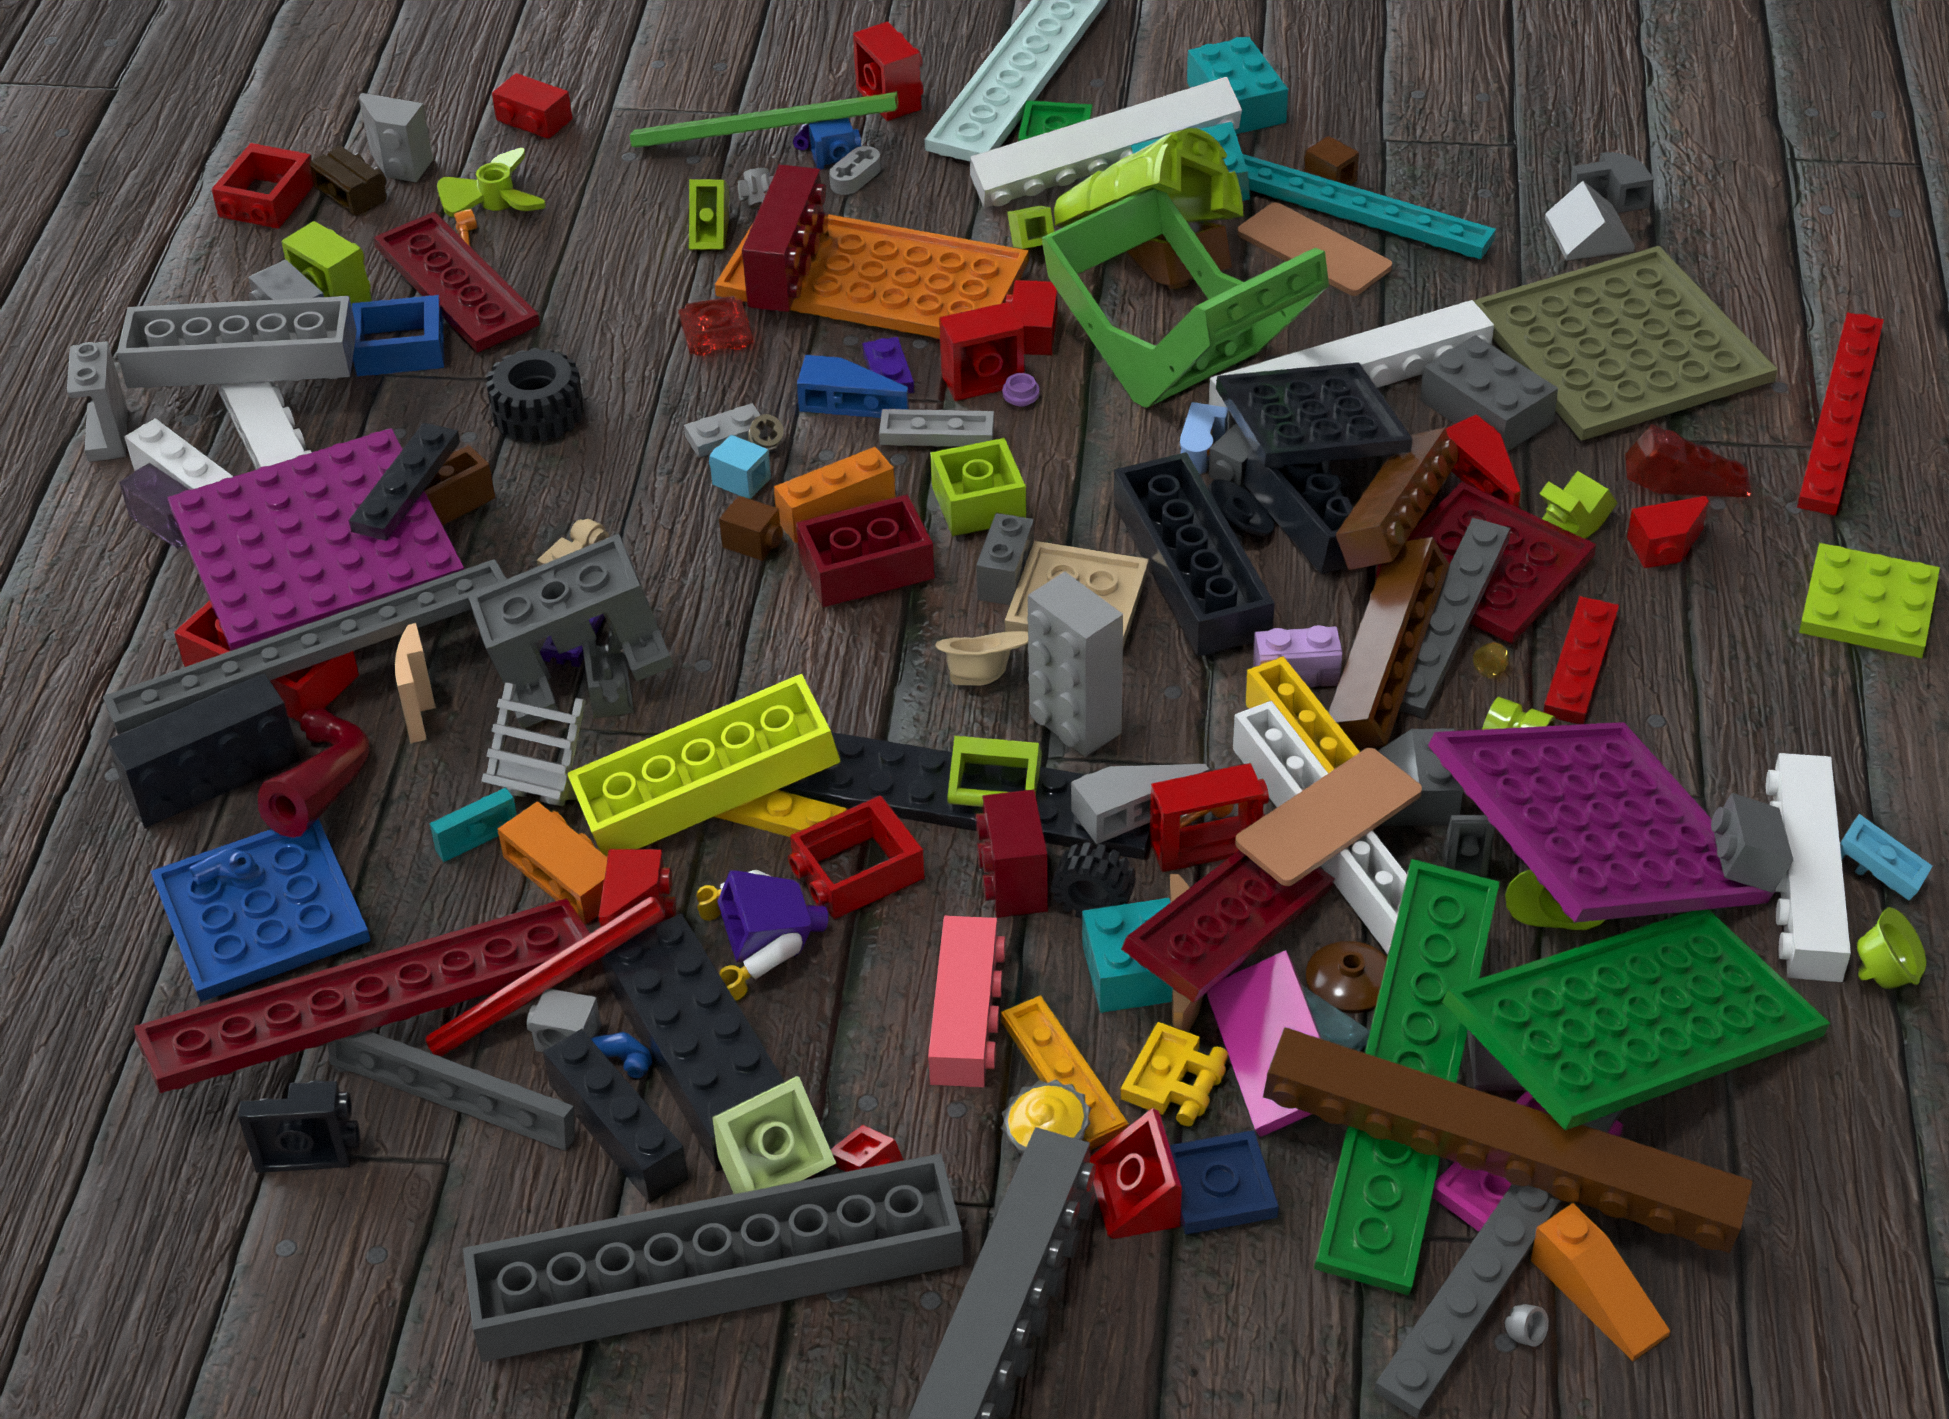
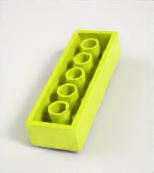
M799 674L572 770L567 775L600 852L608 856L609 849L642 848L836 765L841 761L831 730L803 675Z

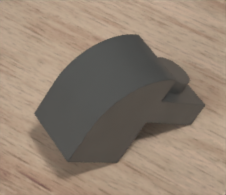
M1604 152L1600 153L1599 162L1573 166L1569 192L1584 181L1602 197H1607L1617 213L1649 208L1654 179L1645 165L1636 158L1621 153Z

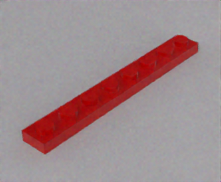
M1849 312L1846 314L1797 508L1836 516L1884 319L1875 318L1867 314Z

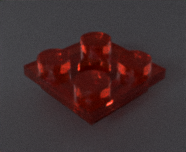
M735 296L685 304L686 308L678 309L689 354L703 356L709 354L712 350L724 348L738 350L746 347L747 344H753V336L742 300H736Z

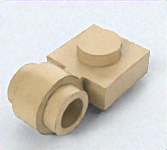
M580 519L574 523L570 532V538L573 542L561 537L537 559V564L541 566L609 538V534L605 531V527L602 524L591 519Z

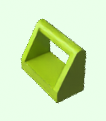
M954 736L948 804L983 807L982 795L1007 793L960 788L965 763L1028 768L1025 790L1034 789L1036 796L1042 758L1039 743Z

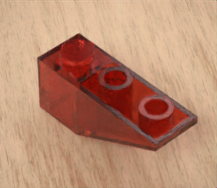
M1651 424L1625 453L1627 479L1658 494L1748 497L1751 494L1748 468L1744 467L1740 462L1726 459L1712 452L1706 446L1696 445L1681 438L1676 432L1664 430L1654 424Z

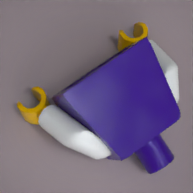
M730 870L726 881L721 884V889L717 890L714 886L704 885L699 888L696 895L699 903L697 909L703 920H713L722 915L736 962H743L745 965L742 968L735 965L725 966L719 973L734 1000H739L746 994L747 979L753 977L756 980L782 962L800 954L809 933L824 932L828 924L826 907L806 905L800 885L796 881L772 877L759 870H752L750 872Z

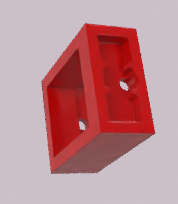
M250 143L211 189L218 217L279 229L314 186L309 165L312 160L311 154ZM255 179L278 183L269 194L246 190Z
M1251 763L1151 783L1150 844L1162 872L1228 859L1239 850L1235 845L1236 835L1264 817L1263 806L1269 803L1266 782L1263 778H1257ZM1238 803V816L1180 828V815Z
M881 795L790 835L792 854L788 855V861L792 872L798 879L804 878L817 906H825L833 919L839 918L925 878L923 849ZM872 837L889 857V860L836 884H833L818 863Z

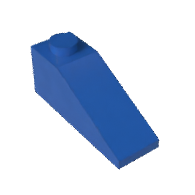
M805 355L797 380L800 412L881 418L882 409L909 410L907 386L843 358Z

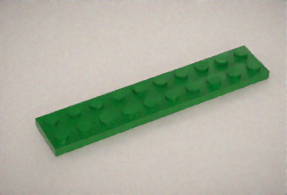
M1411 859L1365 1049L1366 1054L1456 1083L1468 1029L1442 1002L1449 988L1479 979L1499 881ZM1347 1126L1314 1269L1409 1295L1414 1280L1440 1156L1421 1154L1410 1146L1389 1139H1377L1371 1137L1365 1131Z

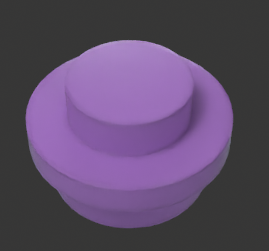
M1016 373L1007 378L1002 389L1003 398L1012 405L1019 407L1027 406L1038 399L1039 386L1031 375Z

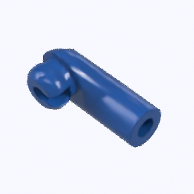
M225 848L190 866L189 871L199 886L217 876L235 879L247 878L255 870V861L251 854L246 851Z
M621 1032L590 1037L607 1058L617 1056L624 1062L623 1068L625 1071H628V1076L640 1078L647 1074L648 1068L652 1064L650 1051L630 1034Z

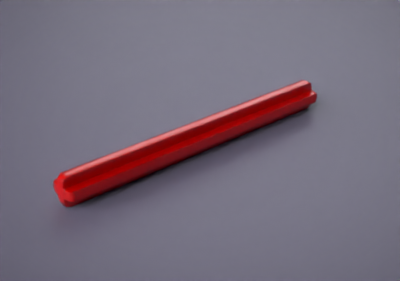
M649 897L427 1035L425 1040L428 1048L433 1055H445L535 999L545 990L551 989L663 919L665 913L661 905L654 897Z

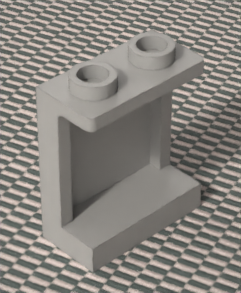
M108 341L97 343L85 342L80 345H73L69 351L68 396L69 398L90 396L94 402L87 403L85 454L87 460L91 462L126 457V441L124 436L127 435L128 409Z

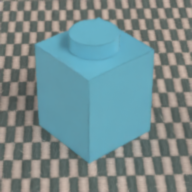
M730 435L709 456L712 484L739 496L751 499L771 479L769 450L734 435Z

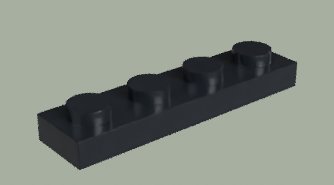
M423 422L348 520L351 532L387 541L459 445L458 430Z

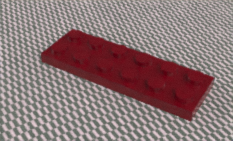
M435 211L373 237L375 248L422 296L439 295L443 318L477 353L540 325L538 313Z
M1238 850L1126 937L1121 950L1170 985L1176 992L1194 1003L1328 893L1335 878L1318 867L1293 885L1284 886L1242 851Z

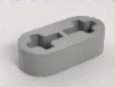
M861 146L848 153L830 169V188L837 194L848 195L862 188L880 172V152L874 147Z

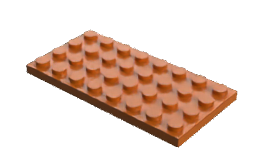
M828 214L827 232L825 234L821 233L818 254L812 255L810 273L808 276L803 277L801 295L799 298L794 299L790 310L940 339L939 317L1005 303L1006 295L1013 294L1015 280H1020L1029 262V250ZM750 229L716 281V296L747 302L742 247Z

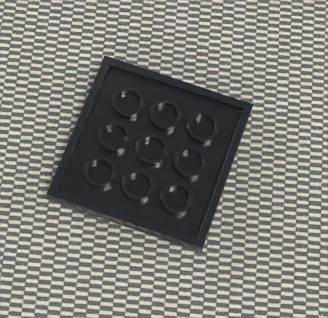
M1359 362L1217 376L1216 390L1264 467L1282 468L1291 464H1319L1323 461L1357 460L1359 457L1378 455L1390 457L1398 453L1411 452L1413 438Z

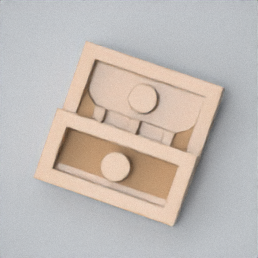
M416 623L407 625L403 632L395 659L396 682L410 743L427 740L421 711L436 708L423 648Z

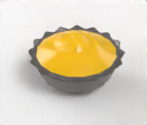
M1057 1079L1049 1083L1038 1080L1032 1087H1022L1018 1095L1009 1098L1008 1108L1002 1112L1004 1123L1001 1129L1007 1135V1143L1015 1146L1019 1153L1025 1152L1035 1127L1081 1140L1084 1138L1085 1130L1091 1124L1089 1120L1091 1107L1085 1102V1094L1077 1092L1073 1084L1063 1085Z

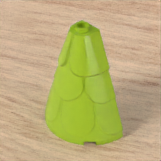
M1186 128L1165 135L1140 151L1119 160L1105 171H1097L1061 195L1054 207L1055 226L1064 228L1150 188L1167 193L1187 223L1232 219L1243 216L1242 195L1236 172L1228 171L1223 160L1227 157V153L1219 142L1201 129Z

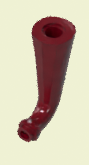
M323 708L308 710L302 718L300 728L302 732L306 733V740L313 743L326 742L333 746L295 768L263 782L259 789L258 809L260 817L272 830L283 836L291 838L301 836L353 781L363 768L370 751L368 737L360 727L332 715Z

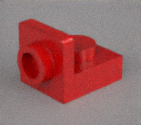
M861 1125L830 1149L836 1162L834 1166L845 1172L904 1161L895 1139L865 1125Z

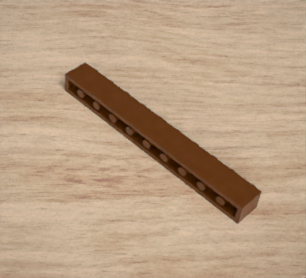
M1287 1027L1283 1029L1267 1072L1263 1098L1272 1100L1284 1108H1296L1317 1115L1324 1121L1332 1124H1344L1365 1131L1368 1135L1377 1139H1389L1410 1146L1421 1154H1434L1458 1162L1466 1169L1482 1170L1503 1177L1508 1182L1517 1186L1529 1185L1547 1191L1559 1200L1578 1202L1599 1209L1607 1216L1614 1218L1623 1217L1647 1225L1655 1232L1662 1234L1671 1233L1694 1241L1699 1246L1709 1250H1721L1730 1253L1741 1230L1752 1180L1585 1125L1564 1130L1548 1113Z

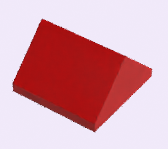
M1152 1108L1090 1157V1163L1096 1164L1093 1184L1108 1237L1113 1239L1180 1227L1182 1186L1160 1113Z

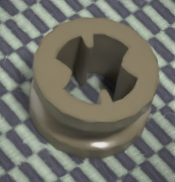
M770 414L756 417L748 431L749 442L764 447L769 451L774 450L779 445L784 434L781 421ZM760 426L762 430L765 426L772 429L771 436L774 439L771 440L768 437L766 441L762 440L759 437L761 431L757 427Z

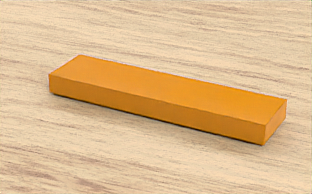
M1041 995L1001 1012L1002 1024L1040 1081L1049 1083L1057 1079L1063 1085L1073 1084L1077 1092L1085 1094V1102L1091 1107L1089 1113L1091 1124L1085 1130L1084 1138L1081 1140L1090 1142V1150L1110 1142L1129 1127V1123Z

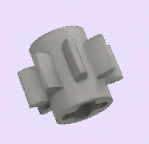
M767 168L747 170L743 173L744 180L738 181L740 201L748 200L749 208L759 209L774 177H770L769 169Z

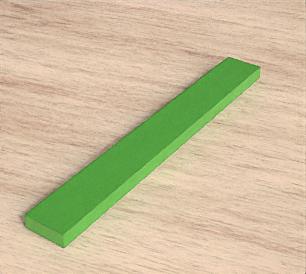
M897 92L635 129L630 134L631 146L637 148L890 112L897 109L899 102Z

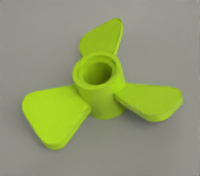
M518 148L498 155L491 163L485 164L477 170V180L454 177L441 178L437 183V189L446 215L455 218V213L472 209L479 203L485 209L492 211L504 210L510 206L521 211L546 208L544 199L513 189L511 173L525 158V149Z

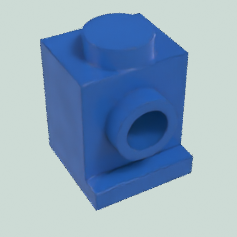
M849 118L809 123L810 149L816 167L820 170L824 169V165L837 163L852 150L861 147L859 130L852 128Z

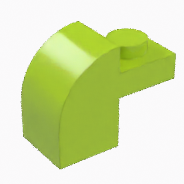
M1579 471L1575 473L1563 490L1548 481L1540 492V496L1548 505L1546 514L1542 519L1584 539L1600 528L1618 504L1608 488Z

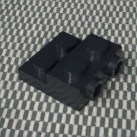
M314 1080L307 1083L289 1084L288 1099L265 1098L259 1101H243L239 1105L238 1119L256 1173L350 1167L352 1148H358L360 1143L358 1120H350L352 1115L350 1092H340L337 1081Z

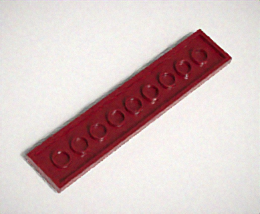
M565 898L133 1026L136 1041L159 1094L182 1089L190 1084L217 1076L228 1075L239 1069L262 1062L273 1061L279 1057L308 1048H316L347 1036L393 1022L404 1021L413 1016L439 1008L450 1007L455 1003L482 995L493 994L585 938L590 932L568 899Z

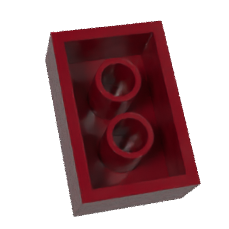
M908 494L796 523L799 558L822 608L935 578L933 542Z

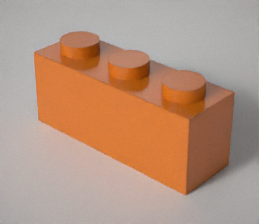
M873 447L774 486L776 508H779L780 525L796 543L798 542L797 522L895 498L894 467L876 447Z
M538 801L498 828L503 857L556 901L567 898L585 925L599 915L608 856H605L596 849L588 836L583 833H576L567 825L564 818L558 812H550Z

